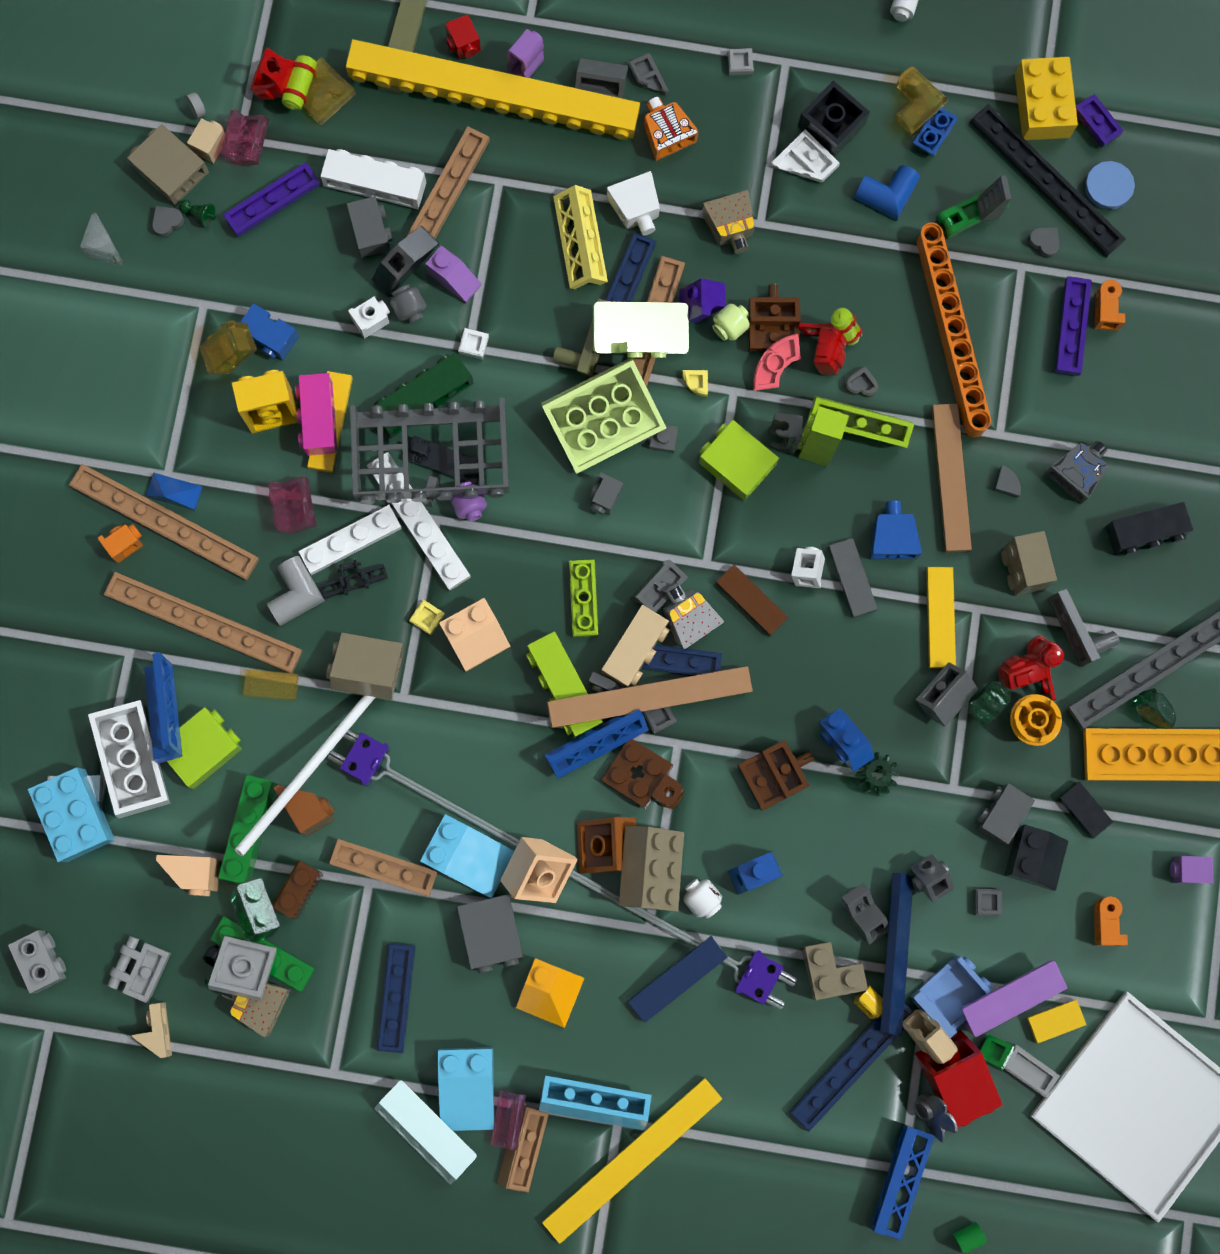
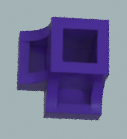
M700 278L679 290L680 303L688 305V322L697 323L726 306L725 283Z

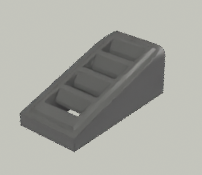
M1006 175L1000 176L977 198L979 215L982 221L999 219L1011 200Z

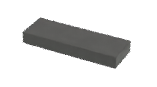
M851 538L829 545L828 549L852 618L877 611L878 608L854 539Z

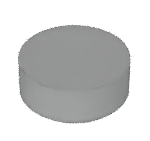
M193 92L186 95L187 102L194 116L197 119L205 116L206 111L198 94Z

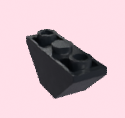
M420 226L389 252L380 262L371 280L388 297H391V293L397 290L440 243L423 226Z

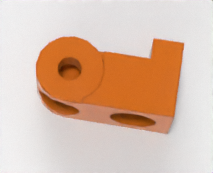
M1116 280L1104 281L1095 294L1094 329L1119 331L1125 324V313H1118V298L1122 293V287Z
M1115 897L1100 898L1094 904L1095 946L1128 945L1127 935H1120L1119 916L1123 908L1121 902Z

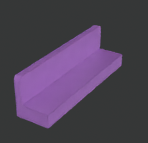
M1050 960L963 1006L961 1011L966 1019L963 1023L966 1030L974 1037H977L1067 989L1068 987L1056 962Z

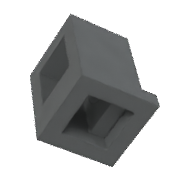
M601 472L598 477L600 485L595 484L590 494V498L593 499L590 510L599 515H604V513L610 515L623 490L624 483Z

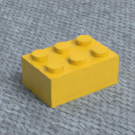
M1070 57L1022 59L1015 71L1022 137L1025 140L1070 138L1078 126Z
M270 370L262 376L254 378L253 376H244L239 378L237 382L232 383L238 412L252 434L298 423V407L295 394L283 371Z

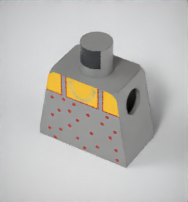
M679 583L670 586L666 590L672 602L663 608L666 619L669 620L668 625L675 642L681 648L686 649L724 623L719 614L698 591L690 589L684 593Z

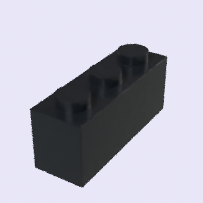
M1184 502L1113 520L1105 526L1114 555L1123 553L1124 556L1139 552L1138 548L1147 546L1148 550L1158 548L1163 545L1162 542L1171 540V543H1177L1186 540V535L1193 531Z

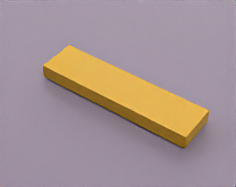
M327 371L333 380L338 450L353 377L352 375ZM337 453L309 456L308 469L333 473Z
M928 567L926 569L929 669H943L948 662L956 665L953 567Z

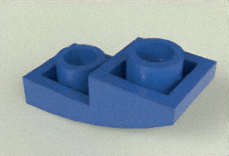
M937 106L913 142V145L934 157L954 127L958 117Z

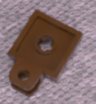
M633 739L625 743L602 779L603 783L644 809L647 808L652 799L668 809H675L684 796L680 783L668 776L673 768V764ZM642 767L644 777L633 779L631 770ZM668 791H674L673 796H666Z

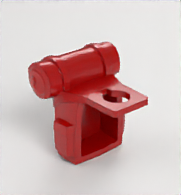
M1034 636L1026 646L1028 654L1023 655V657L1012 656L1004 660L1002 665L997 667L998 679L1004 687L1010 690L1040 681L1044 696L1054 701L1056 696L1050 667H1056L1062 663L1064 652L1053 641H1048L1043 636Z

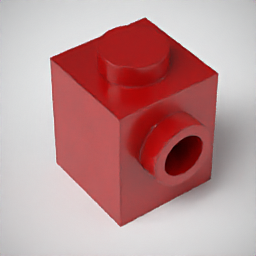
M468 14L446 23L447 45L451 53H456L459 60L473 57L481 51L480 38Z

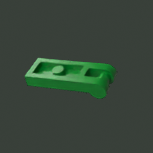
M983 192L936 216L939 224L944 225L946 229L944 232L948 238H952L960 232L982 222L979 215L977 198ZM957 216L960 222L954 224L951 218Z

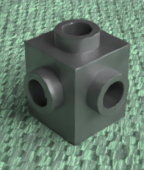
M932 854L910 867L914 877L911 879L913 886L919 893L923 891L932 903L954 890L948 866L944 861L939 862Z

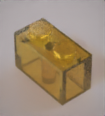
M235 321L223 323L221 328L216 333L208 336L207 341L199 347L209 374L230 373L257 350L247 323H236Z

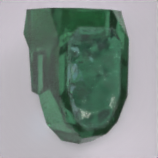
M1153 688L1142 691L1134 698L1132 708L1144 722L1158 729H1170L1175 725L1176 715L1174 709L1165 695L1159 690Z

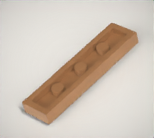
M340 839L337 840L329 863L430 897L438 871Z

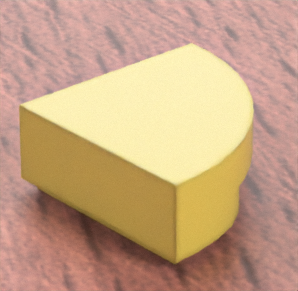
M683 370V380L688 389L699 396L707 397L708 370Z

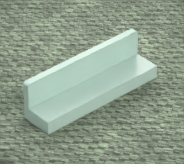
M399 1081L374 1108L450 1185L477 1157L403 1081Z

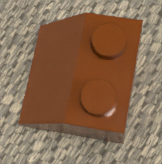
M280 785L274 787L278 797L286 789V787ZM298 790L285 805V809L297 829L305 836H310L335 820L332 816L335 810L324 796L321 798L314 793Z
M612 817L577 821L579 874L622 872L625 826H637L636 818Z

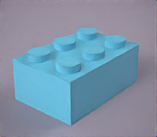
M76 767L28 789L57 862H69L115 841L100 802L95 797L86 769Z

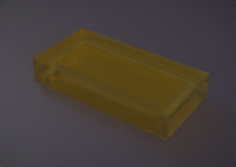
M246 669L243 695L296 701L299 675Z

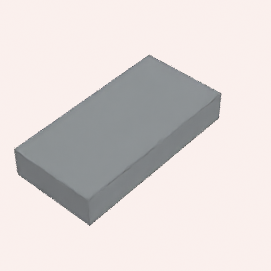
M1013 1044L1014 1050L1004 1069L1046 1098L1060 1075L1018 1045Z

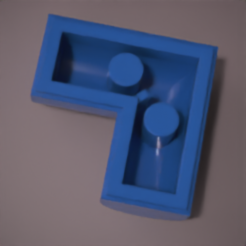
M901 165L896 170L888 186L865 175L854 199L897 221L914 191L920 175L913 168Z

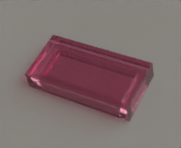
M500 1090L491 1145L517 1150L526 1095Z

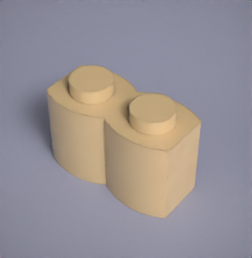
M915 1010L903 1021L904 1029L924 1053H928L935 1062L944 1064L957 1052V1046L936 1020L930 1019L923 1010Z

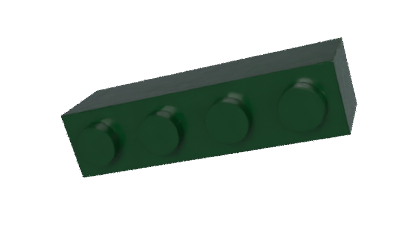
M456 353L450 356L445 355L437 361V365L431 369H423L416 375V379L410 383L404 382L395 389L396 392L388 397L383 396L379 398L374 405L381 406L383 411L397 410V406L401 404L407 405L409 410L423 409V404L431 403L434 408H438L473 385V377ZM385 427L384 430L390 438H393L402 432V427Z

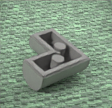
M299 556L290 558L278 566L277 570L289 591L268 602L267 605L277 623L282 626L323 603L325 600Z

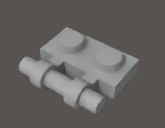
M129 936L126 945H122L120 949L122 954L116 967H112L109 975L111 978L107 986L117 989L122 980L126 982L122 993L149 1003L171 953L149 943H144L140 952L135 949L140 939ZM133 958L137 961L131 974H129L125 970L130 959Z

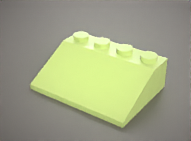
M632 358L541 403L576 474L666 429Z

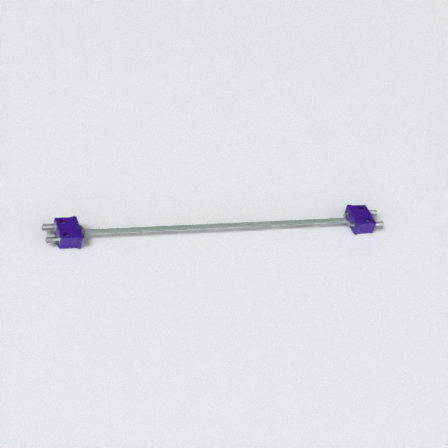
M348 730L346 733L351 736L345 734L343 737L352 741L354 745L347 757L345 758L334 751L330 752V754L344 762L328 755V759L341 765L340 769L362 781L364 786L370 785L372 780H379L383 775H387L517 847L520 841L390 769V757L388 755L390 747L387 743L382 744L362 732L358 735ZM369 741L370 746L363 748L364 743ZM386 758L387 761L385 764V768L387 771H383L377 777H375L378 769L380 768L381 764ZM357 764L356 770L351 771V765ZM572 870L569 877L619 904V895ZM625 907L695 947L702 943L700 940L644 909ZM760 950L754 951L752 956L743 957L741 961H736L730 957L723 961V963L735 970L736 993H743L762 1005L768 1003L779 1010L783 1007L768 999L770 998L784 1006V1001L770 994L776 981L780 979L791 986L795 985V983L782 977L780 974L794 982L797 981V978L783 971L784 967L762 955ZM746 960H749L740 979H738L739 969L736 965H742ZM769 965L774 967V971L771 974L767 971ZM757 988L761 989L762 994L759 997L755 995V990Z

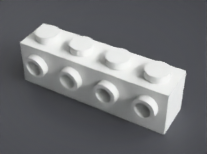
M328 149L321 173L324 187L369 198L376 196L377 200L418 210L426 186L425 173L418 168L400 167L391 161H384L383 163L375 161L366 155H361L360 157L350 155L349 152L342 149H337L336 151Z

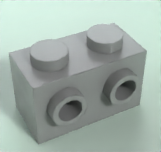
M37 930L8 945L29 994L38 993L66 979L64 974L66 966L60 957L57 958L53 949L55 942L49 933L46 934L45 931Z

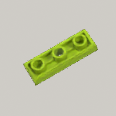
M595 560L569 561L573 637L598 636ZM585 594L588 596V600L581 601L579 596Z

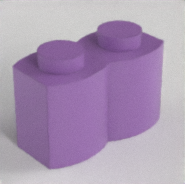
M526 29L507 51V58L509 60L507 67L510 74L530 78L543 63V39L537 32H531Z

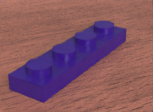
M305 162L224 213L223 216L237 237H240L321 185L320 181Z
M1067 276L1065 279L1054 373L1080 376L1082 373L1091 279Z

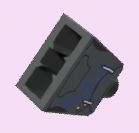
M1095 441L1090 448L1080 443L1054 463L1045 474L1082 504L1091 496L1108 468L1107 463L1101 459L1107 452V448L1099 441Z

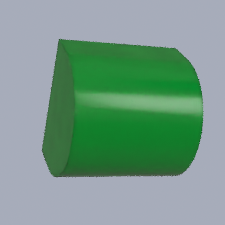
M977 1222L952 1233L959 1252L963 1254L987 1243V1239Z

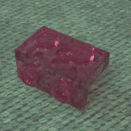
M231 110L221 155L234 165H259L269 119L264 115L243 116L239 111Z
M301 476L284 483H269V498L274 512L273 521L278 532L294 534L317 526L307 477Z

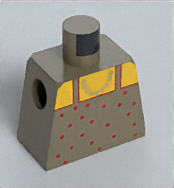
M748 190L703 203L702 215L717 243L720 246L731 243L735 254L748 250L746 238H750L754 231Z
M267 982L261 1001L222 993V997L234 1002L230 1011L232 1016L261 1036L269 1037L291 989Z

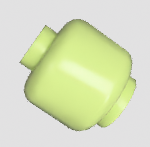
M728 304L713 317L714 325L712 328L722 340L734 341L748 330L750 326L748 317L750 315L742 305L737 307L734 304Z

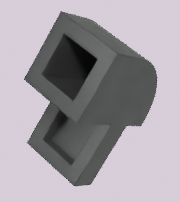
M864 883L858 887L851 888L842 897L843 902L841 904L845 912L869 945L888 932L889 924L887 918L874 903L870 890Z

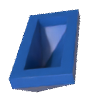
M153 473L146 497L195 511L203 487Z

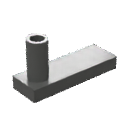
M1067 589L1048 598L1081 667L1100 659L1099 653L1119 645V637L1114 631L1093 640L1091 639Z

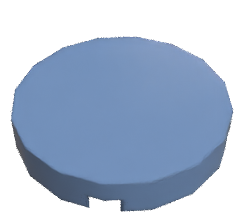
M1114 161L1097 164L1092 168L1085 180L1087 197L1091 203L1102 209L1112 208L1111 210L1124 206L1133 195L1135 188L1134 177L1129 169L1121 163Z

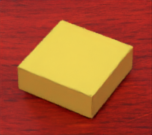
M422 600L409 622L432 635L445 613Z

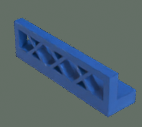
M160 652L152 654L153 665L144 667L153 760L158 764L183 757L173 664Z
M638 709L630 714L617 716L547 753L545 757L555 776L559 779L647 732L648 727L641 710Z
M903 1124L870 1225V1229L873 1232L881 1235L886 1234L902 1240L935 1135ZM919 1135L927 1138L923 1150L913 1153L912 1148L916 1136ZM921 1155L920 1161L918 1163L916 1157ZM913 1159L917 1168L916 1173L905 1180L904 1173L907 1163ZM913 1181L912 1186H911V1189H910L909 1186H908V1183H910V1182ZM905 1186L909 1194L907 1201L897 1206L895 1201L899 1188ZM904 1208L903 1214L901 1215L899 1210ZM894 1212L897 1213L900 1219L897 1232L887 1229L890 1216Z

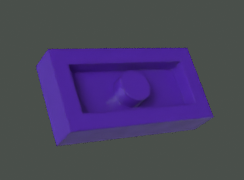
M1095 94L1076 106L1077 117L1102 148L1124 132Z

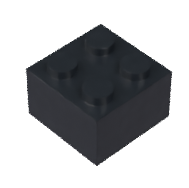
M833 80L801 113L797 127L802 131L806 129L835 157L866 125L870 111Z

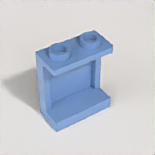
M955 955L909 996L919 1010L926 1012L930 1019L936 1020L950 1038L957 1033L956 1029L966 1021L961 1008L994 989L985 977L980 978L973 971L976 967L966 956L962 958Z

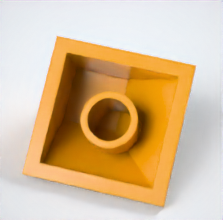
M535 958L516 1008L565 1028L584 978Z

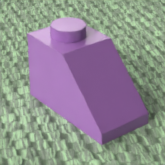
M442 245L426 262L427 274L465 303L471 299L482 285L466 265Z

